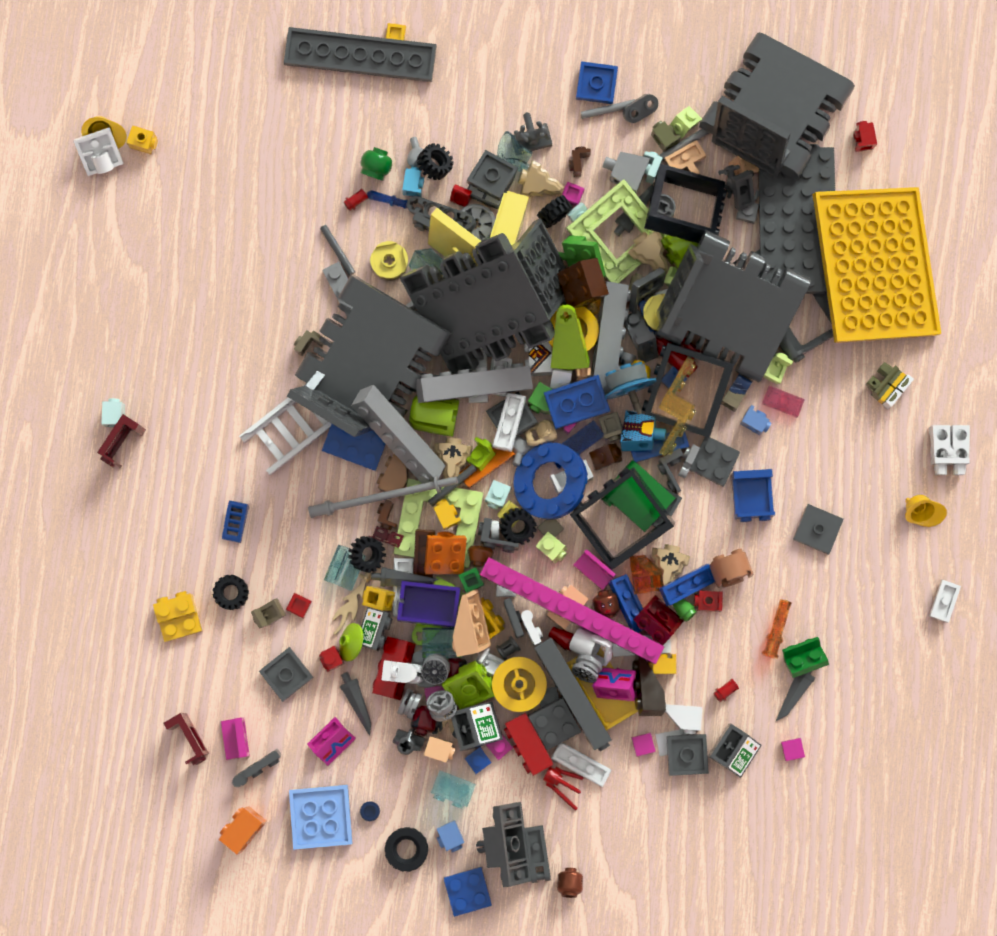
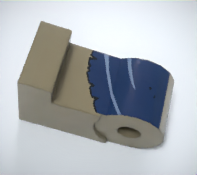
M739 374L722 399L721 404L735 412L753 381Z

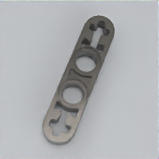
M413 196L407 201V208L414 215L418 213L430 219L431 216L428 214V211L431 207L435 206L445 214L453 212V220L469 232L476 226V220L469 213L418 196ZM418 202L424 207V210L416 207L414 210L413 203L416 204ZM459 218L464 221H467L469 218V221L471 222L470 225L467 224L465 226L462 222L459 221Z

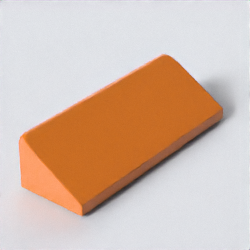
M492 448L495 456L482 471L477 469L463 482L470 489L513 458L515 453L513 451L509 452ZM466 467V468L463 469L461 472H459V475H460L464 470H466L468 467Z

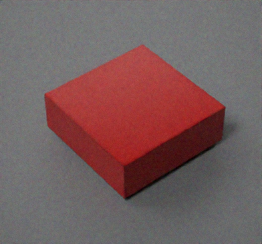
M455 184L449 201L466 207L469 205L472 191Z
M294 593L286 610L304 619L312 601Z

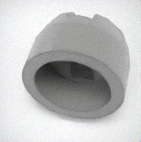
M623 351L620 362L622 365L632 364L636 356Z

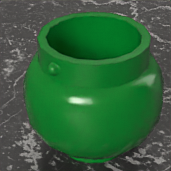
M376 147L373 150L365 151L360 161L362 167L360 173L384 181L385 176L392 169V159L387 156L388 152Z

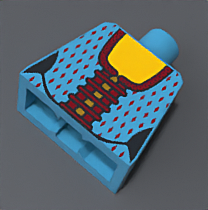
M626 410L620 440L621 450H652L655 439L666 440L667 430L656 428V418L653 416L637 415V412Z

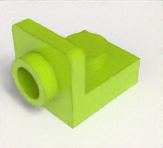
M476 437L474 441L477 443V446L471 452V456L467 457L466 461L482 471L495 456V452L491 448L493 445L488 440H481Z

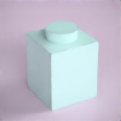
M110 398L108 402L102 401L101 424L105 427H114L122 414L125 415V404L120 402V399Z

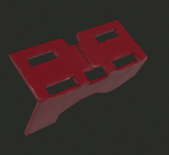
M376 526L373 536L368 537H378L381 539L379 540L380 542L399 548L404 536L395 532L389 534L387 529Z

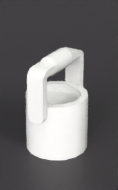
M582 627L577 629L570 642V650L577 654L592 656L601 662L603 666H606L612 659V643ZM601 645L606 647L604 658L597 655Z

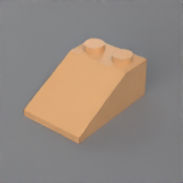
M478 589L470 591L461 597L452 641V648L456 652L457 657L479 653L491 646Z

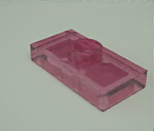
M769 385L762 404L798 418L805 399Z

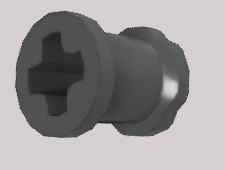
M512 636L502 645L495 646L504 660H507V657L515 651L521 650Z

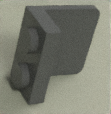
M484 518V522H480L478 535H481L480 544L492 550H495V547L503 548V552L514 553V550L518 551V543L489 538L492 519Z

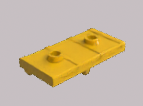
M600 646L597 655L604 658V651ZM577 657L567 662L571 672ZM610 661L606 666H602V668L614 669ZM574 675L606 730L638 712L634 701L597 698L592 687L593 683L585 682Z

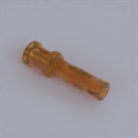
M783 599L779 600L770 634L766 636L767 643L764 651L761 653L762 655L778 659L779 656L777 654L780 644L783 643L782 634L792 602Z

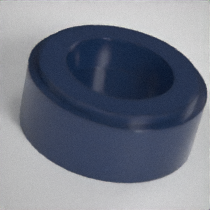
M373 801L364 803L360 809L361 817L366 821L376 820L380 815L378 804Z

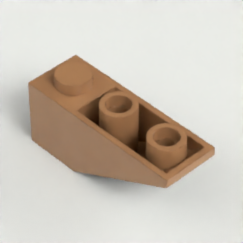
M393 454V457L389 456L385 466L387 469L385 473H381L377 480V484H379L378 489L383 492L405 488L408 482L407 467Z

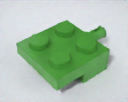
M569 235L562 242L564 253H558L562 260L567 261L568 267L582 260L597 258L603 277L606 275L597 242L587 241L584 236Z

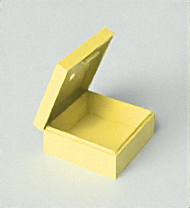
M510 191L503 194L490 238L504 233L511 245L518 241L529 197ZM436 208L430 218L428 244L444 257L458 251L462 254L469 253L474 263H476L472 251L481 240Z

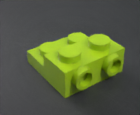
M476 660L460 667L458 674L447 678L442 683V687L445 691L452 694L454 702L460 710L494 697L492 690L493 676L488 677L485 666L478 664Z

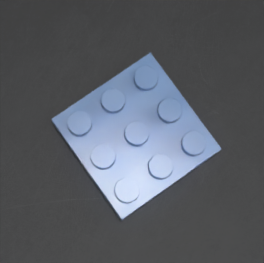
M348 785L289 790L293 850L353 844Z

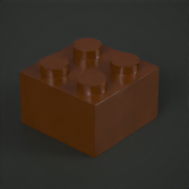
M597 258L579 261L557 273L567 305H571L574 308L587 306L609 295Z

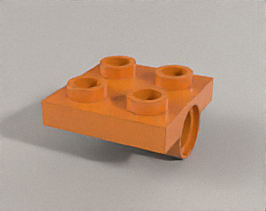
M445 531L438 532L437 535H427L425 574L464 573L466 536L454 535L451 532Z

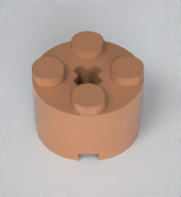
M742 549L734 550L731 552V555L724 557V554L718 555L713 558L709 565L717 588H720L721 585L724 588L744 581V576L748 575V578H751L754 575L746 552H743Z

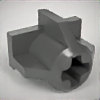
M413 728L409 732L398 729L393 743L397 745V749L401 754L408 755L413 751H422L426 738L415 735V729Z

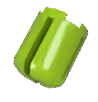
M416 395L412 400L410 409V426L417 431L453 437L459 400L449 399L418 403Z

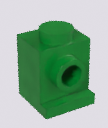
M476 567L459 574L466 593L485 586Z

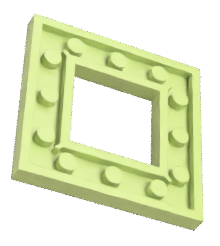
M624 179L566 227L571 235L584 236L587 241L598 243L606 273L605 278L609 282L614 283L621 282L642 264L638 259L634 260L627 253L635 244L616 259L593 230L621 207L641 233L646 232L649 235L654 232L644 228L648 208Z
M408 478L407 487L422 484L419 480ZM456 487L443 499H446L449 505L453 504L455 508H461L459 515L461 523L457 526L456 535H465L467 538L464 568H469L468 548L474 546L484 493ZM436 489L405 495L397 532L404 537L400 547L394 548L393 554L414 558L415 531L419 528L423 502H428L429 499L437 494Z

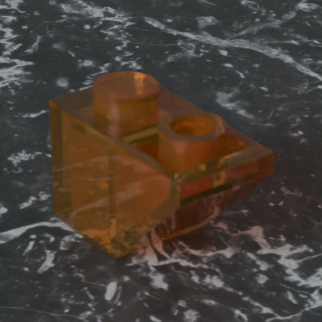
M645 555L631 556L630 567L634 595L660 592L659 588L664 586L662 571Z

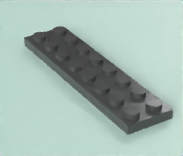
M289 27L284 65L432 82L437 45Z

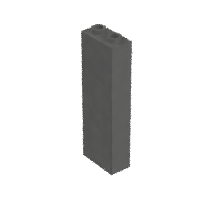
M552 638L534 647L536 654L593 750L598 749L602 751L609 747L610 744L608 742L612 739Z

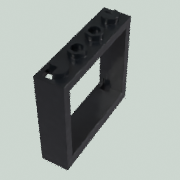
M660 163L655 177L644 228L698 244L705 229L719 235L720 229H717V227L720 226L722 216L719 214L723 212L725 203L722 201L725 200L727 190L724 189L725 181ZM667 182L716 196L710 228L658 214L663 183Z
M668 342L667 346H662L660 356L663 359L661 364L657 363L654 375H657V381L649 386L648 393H651L649 401H644L642 411H645V415L655 417L656 421L710 438L734 363ZM671 351L724 367L704 429L651 412Z
M634 467L630 470L628 468L622 470L618 474L619 478L615 481L613 479L603 484L604 488L601 491L595 490L587 496L588 500L584 503L580 502L570 513V516L611 570L675 525L674 520ZM633 477L664 521L613 557L582 516L581 512L627 479Z

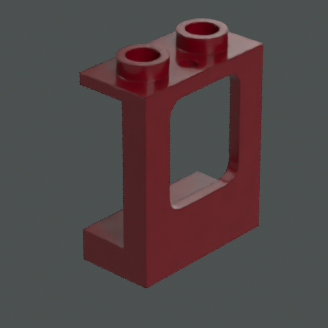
M122 414L97 452L101 455L100 460L113 468L115 465L121 468L122 465L112 458L131 430L142 436L146 429Z
M179 713L163 723L167 730H174L180 726L196 756L185 761L186 764L194 766L206 760L205 756L209 752L187 713Z

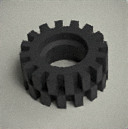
M435 143L427 145L417 157V165H421L419 170L424 171L422 174L424 176L428 174L427 178L431 179L433 177V180L444 178L452 170V165L454 164V161H451L453 157L449 156V150L446 152V148L444 146L440 148V144L436 146ZM431 158L435 159L439 163V166L436 165Z
M561 195L538 212L537 217L541 218L546 228H550L558 221L560 222L562 218H565L573 207L566 197Z
M515 508V511L510 509L508 510L509 514L505 512L503 514L505 518H501L502 524H499L500 531L508 542L520 543L521 545H524V541L530 542L529 538H534L533 532L537 530L535 528L537 526L534 521L535 519L531 514L522 508L521 510ZM515 521H524L525 527L521 532H512L511 526Z
M361 536L360 539H355L356 543H351L353 549L349 548L348 552L352 553L348 555V558L352 559L349 561L350 564L354 565V568L368 573L377 571L376 568L380 569L382 567L380 562H385L382 557H386V553L382 552L386 550L382 546L383 543L378 539L368 536ZM370 547L372 549V556L368 561H364L362 553L365 548Z
M235 575L220 577L219 581L215 582V587L212 590L216 604L227 610L239 609L248 600V585L243 579ZM228 585H234L238 589V595L233 600H228L224 597V589Z

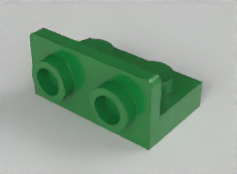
M818 637L807 639L804 642L788 646L782 650L784 662L792 678L829 665Z

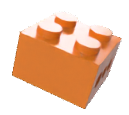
M250 806L239 808L232 816L234 821L226 824L220 831L222 836L218 840L235 854L243 852L267 822Z

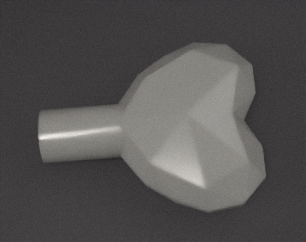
M417 137L410 138L412 150L408 154L407 162L411 167H417V157L423 151V148L419 147Z
M521 436L516 437L512 450L515 453L512 463L514 466H520L522 456L534 448V446H529L526 439H523Z

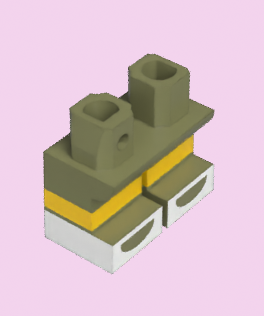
M884 362L877 372L885 378L880 382L872 376L866 383V386L872 391L871 395L885 408L889 409L914 378L904 374L896 365L891 367Z

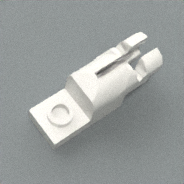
M384 660L382 680L420 684L424 679L417 676V672L421 673L422 666Z

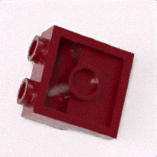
M656 595L633 619L640 629H644L651 635L653 641L664 645L684 622Z

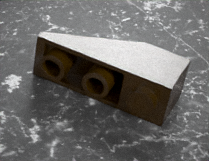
M637 656L632 662V670L636 671V679H634V691H637L635 708L638 710L639 716H662L666 711L665 691L647 661Z

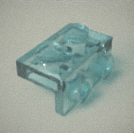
M439 770L431 793L434 794L433 798L443 802L445 799L453 801V806L463 809V806L468 807L476 784Z

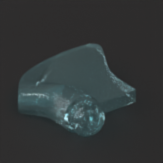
M505 131L498 145L497 156L517 166L519 172L522 169H528L530 164L527 162L533 152L520 145L509 131Z

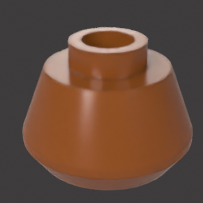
M470 546L468 548L469 559L473 562L474 566L484 567L488 558H492L494 555L493 550L488 547Z

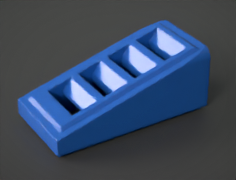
M229 500L222 539L241 543L249 509L248 504ZM233 508L242 509V513L234 512ZM231 516L241 517V520L231 519ZM230 523L240 525L239 528L229 527ZM228 531L238 532V536L229 535Z

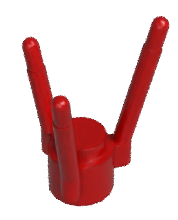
M550 766L543 778V781L547 782L546 786L551 788L574 810H577V807L554 785L558 786L560 783L580 794L581 791L562 780L563 776L561 774L583 780L584 777L562 770L557 766L555 769Z

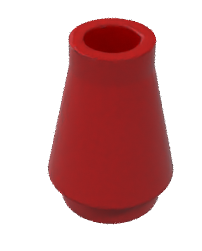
M553 627L548 637L552 638L565 651H571L569 646L574 633Z

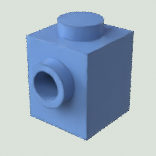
M455 820L437 828L439 834L437 840L441 849L445 847L446 851L451 849V852H455L463 848L461 844L465 841Z

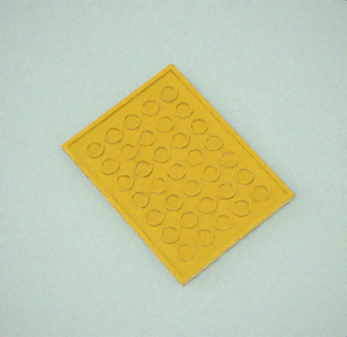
M919 187L813 193L834 343L940 335L941 327Z

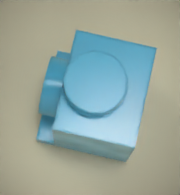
M418 167L406 168L402 188L403 195L422 198V190L419 188H423L424 177L421 175L422 170L420 171Z

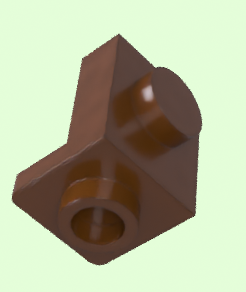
M581 146L572 150V160H569V171H573V177L581 176L580 158L590 157V148L586 149V147Z
M616 443L608 444L589 452L595 470H600L622 461V452Z
M385 500L384 503L379 505L377 513L380 515L377 521L381 523L380 527L391 531L392 528L397 529L398 526L396 523L388 521L394 503Z

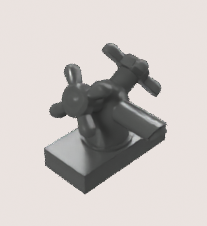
M526 112L523 115L525 125H521L520 131L515 130V135H512L516 155L552 146L547 123L542 125L540 121H537L536 124L539 128L534 129L531 115Z
M730 165L725 167L724 170H719L718 173L719 175L725 174L728 176L724 187L728 192L727 198L730 199L733 194L735 208L741 211L755 204L752 180L754 171L746 170L735 175L734 170L740 169V166Z

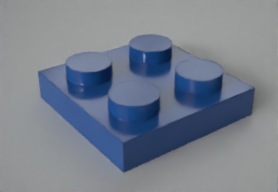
M581 61L576 100L613 104L618 66Z
M482 867L444 877L454 917L492 906Z

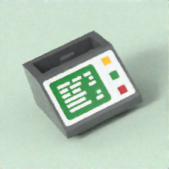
M367 607L361 625L363 630V647L378 652L380 648L383 649L387 639L384 637L386 629L390 630L393 620L388 612Z
M493 702L458 710L451 718L460 751L474 749L503 740Z
M729 723L708 757L741 778L762 745Z

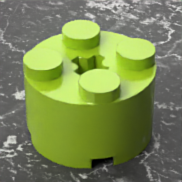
M666 235L661 239L664 249L668 252L666 254L670 264L674 263L677 269L689 245L698 246V243Z

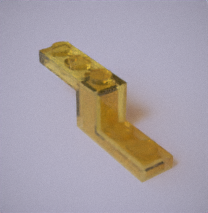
M689 356L686 358L658 407L678 419L659 451L665 457L668 453H673L677 446L674 443L678 436L682 437L687 428L684 426L687 419L691 421L696 413V410H694L695 404L676 394L677 391L681 392L686 382L683 381L687 374L690 376L695 368L693 364L694 359Z

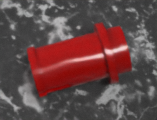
M361 188L351 197H346L343 203L349 211L355 210V207L368 199V196Z
M730 679L721 688H716L713 694L719 702H725L726 698L738 690L739 687L733 679Z

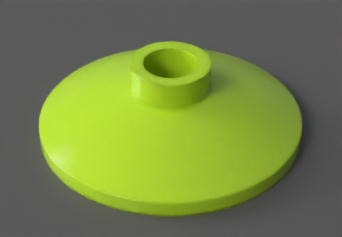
M357 623L349 624L339 640L340 656L347 662L353 661L358 656L363 645V630Z

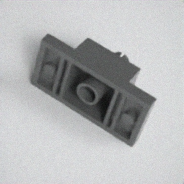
M521 802L494 806L493 819L495 825L482 828L484 841L479 840L476 847H483L477 848V851L479 853L485 852L487 868L500 867L503 887L530 882L531 874Z

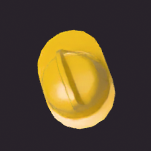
M103 116L89 118L82 125V136L110 127L118 149L125 144L127 139L126 131L120 124Z
M916 495L905 499V518L910 523L924 527H933L940 524L947 516L945 506L930 500L927 496Z

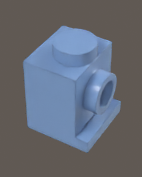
M751 405L740 425L758 435L763 431L766 433L772 424L769 422L770 419L766 418L767 415L762 411H754V406Z

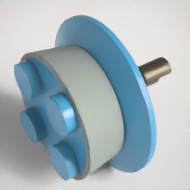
M642 362L633 365L628 363L622 365L619 371L607 372L605 380L611 391L605 395V399L618 398L629 394L634 411L637 412V415L643 414L636 392L651 386L657 381L656 378H647L645 364H642Z

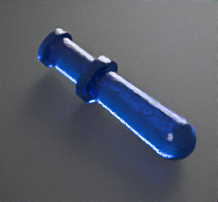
M373 190L367 192V196L371 200L388 203L392 207L396 205L404 209L407 208L408 200L399 199L395 195L389 196Z

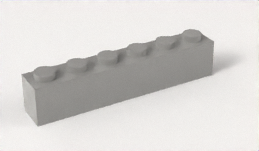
M605 282L609 295L601 298L598 317L599 335L594 346L590 376L599 375L605 395L611 391L605 380V374L613 370H621V366L618 365L619 358H622L623 355L621 340L625 338L626 328H623L624 320L628 318L626 304L627 301H630L631 290H628L629 285L614 282Z
M523 363L512 364V368L506 369L505 365L494 366V370L487 371V367L477 368L476 372L469 373V369L459 370L458 374L451 375V371L439 373L440 376L433 377V374H423L420 379L416 380L418 403L533 389L530 366H523Z
M374 385L361 389L351 406L370 428L375 431L422 484L434 481V476L440 477L446 465Z

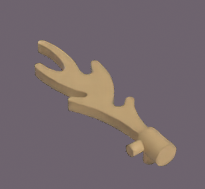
M371 573L360 574L359 577L363 579L361 584L351 594L343 598L344 601L349 600V602L344 604L332 618V620H336L338 616L342 615V621L337 630L334 631L335 635L344 626L350 612L352 613L351 619H355L358 612L357 595L360 594L363 599L366 583L371 579Z

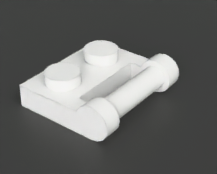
M525 610L521 614L522 623L533 645L536 646L542 642L541 638H543L540 628H535L532 623V612Z

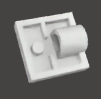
M110 127L74 139L73 141L88 176L96 173H106L124 163Z

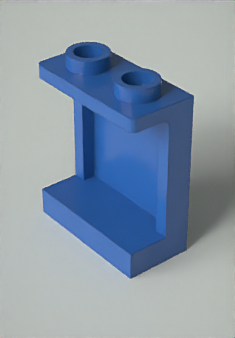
M772 469L733 471L731 475L735 519H740V522H751V518H759V521L771 520V517L775 516L771 478L773 477Z

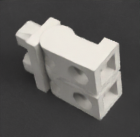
M970 425L930 426L931 465H934L935 475H947V465H953V475H965L966 465L970 464Z

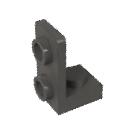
M680 448L660 458L657 465L661 474L667 476L669 489L672 492L675 491L676 494L680 493L681 489L668 464L674 466L681 462L680 458L684 454Z

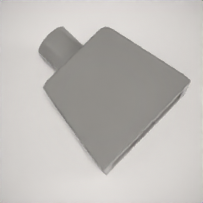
M620 152L617 160L606 157L602 167L612 171L610 175L611 182L617 185L624 179L632 190L637 193L650 158Z

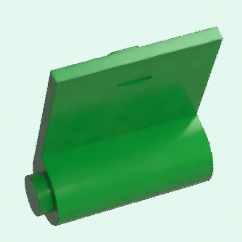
M631 460L625 468L630 470L634 467L663 507L667 509L676 498L639 464ZM633 477L627 479L601 499L607 506L613 505L617 507L644 533L660 516Z

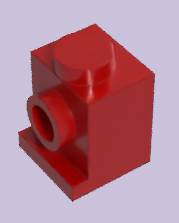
M867 121L856 123L857 128L853 132L854 141L858 144L855 147V152L874 149L877 145L874 123H867Z
M699 590L698 595H694V606H697V611H722L723 591ZM706 597L712 599L711 604L705 602Z
M336 646L320 652L319 659L327 672L345 664Z

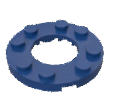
M544 443L532 448L523 456L520 466H517L515 471L514 492L517 501L526 512L538 518L552 520L566 516L579 505L584 497L583 492L588 481L586 466L579 454L566 445ZM549 462L558 463L565 470L567 477L566 485L557 497L543 499L537 495L533 487L536 470Z

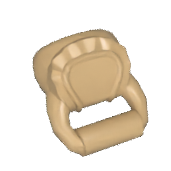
M551 420L540 421L539 424L524 432L529 446H538L558 439L554 423ZM536 430L539 440L534 441L532 431Z

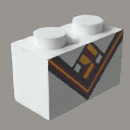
M549 342L530 349L525 343L524 351L528 352L529 360H525V366H530L531 376L552 375L553 370L550 368L552 349Z

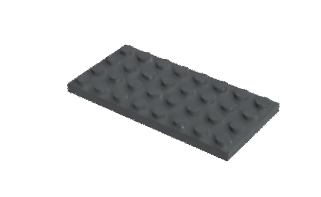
M812 147L811 151H809L811 159L798 181L782 172L776 178L759 168L760 255L765 257L760 274L766 264L771 265L770 271L765 278L771 281L774 272L777 269L782 270L776 283L778 284L787 267L811 279L806 294H827L812 194L815 192L835 191L834 147Z

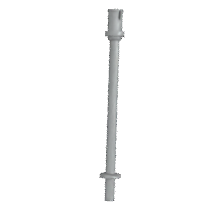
M434 476V481L336 503L327 500L323 504L309 506L308 511L311 518L326 514L331 516L336 510L436 489L437 493H441V487L458 484V479L455 476L440 480L438 476Z

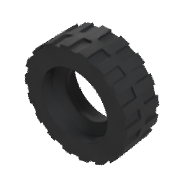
M399 828L388 837L385 843L384 851L388 863L393 868L402 872L418 869L428 855L426 838L415 828ZM402 840H411L416 845V853L410 859H403L397 853V846Z

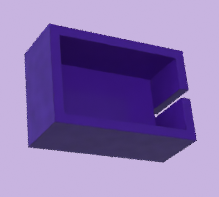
M402 581L400 600L404 601V604L399 602L397 621L455 628L460 587Z

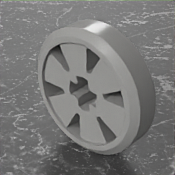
M471 204L460 210L469 213L479 222L480 228L470 231L471 234L481 241L490 238L496 218L489 208L480 204ZM459 218V221L462 222L465 226L467 224L470 225L471 222L469 221V218L467 221L461 220Z

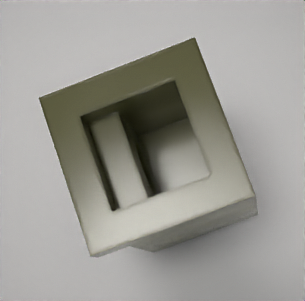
M659 121L653 126L651 136L663 152L678 144L681 138L679 134L675 136L674 128L671 125H667L665 121Z

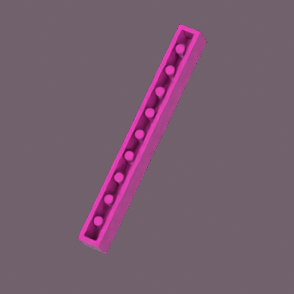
M488 558L480 573L481 577L609 640L611 643L652 664L657 663L665 647L491 558Z

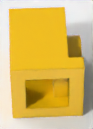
M446 499L436 503L434 511L444 530L461 523L460 517L455 518L458 513L453 504L449 505Z
M367 586L363 593L362 605L381 611H391L396 592L375 586Z
M661 654L656 664L648 661L654 674H676V654H671V658H668V654Z

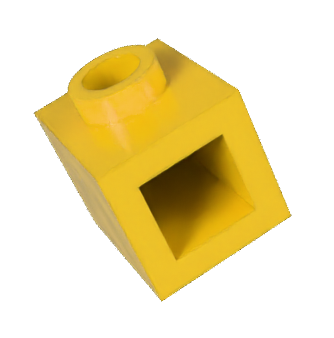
M132 125L126 143L131 149L151 154L152 150H155L157 147L158 139L153 131Z

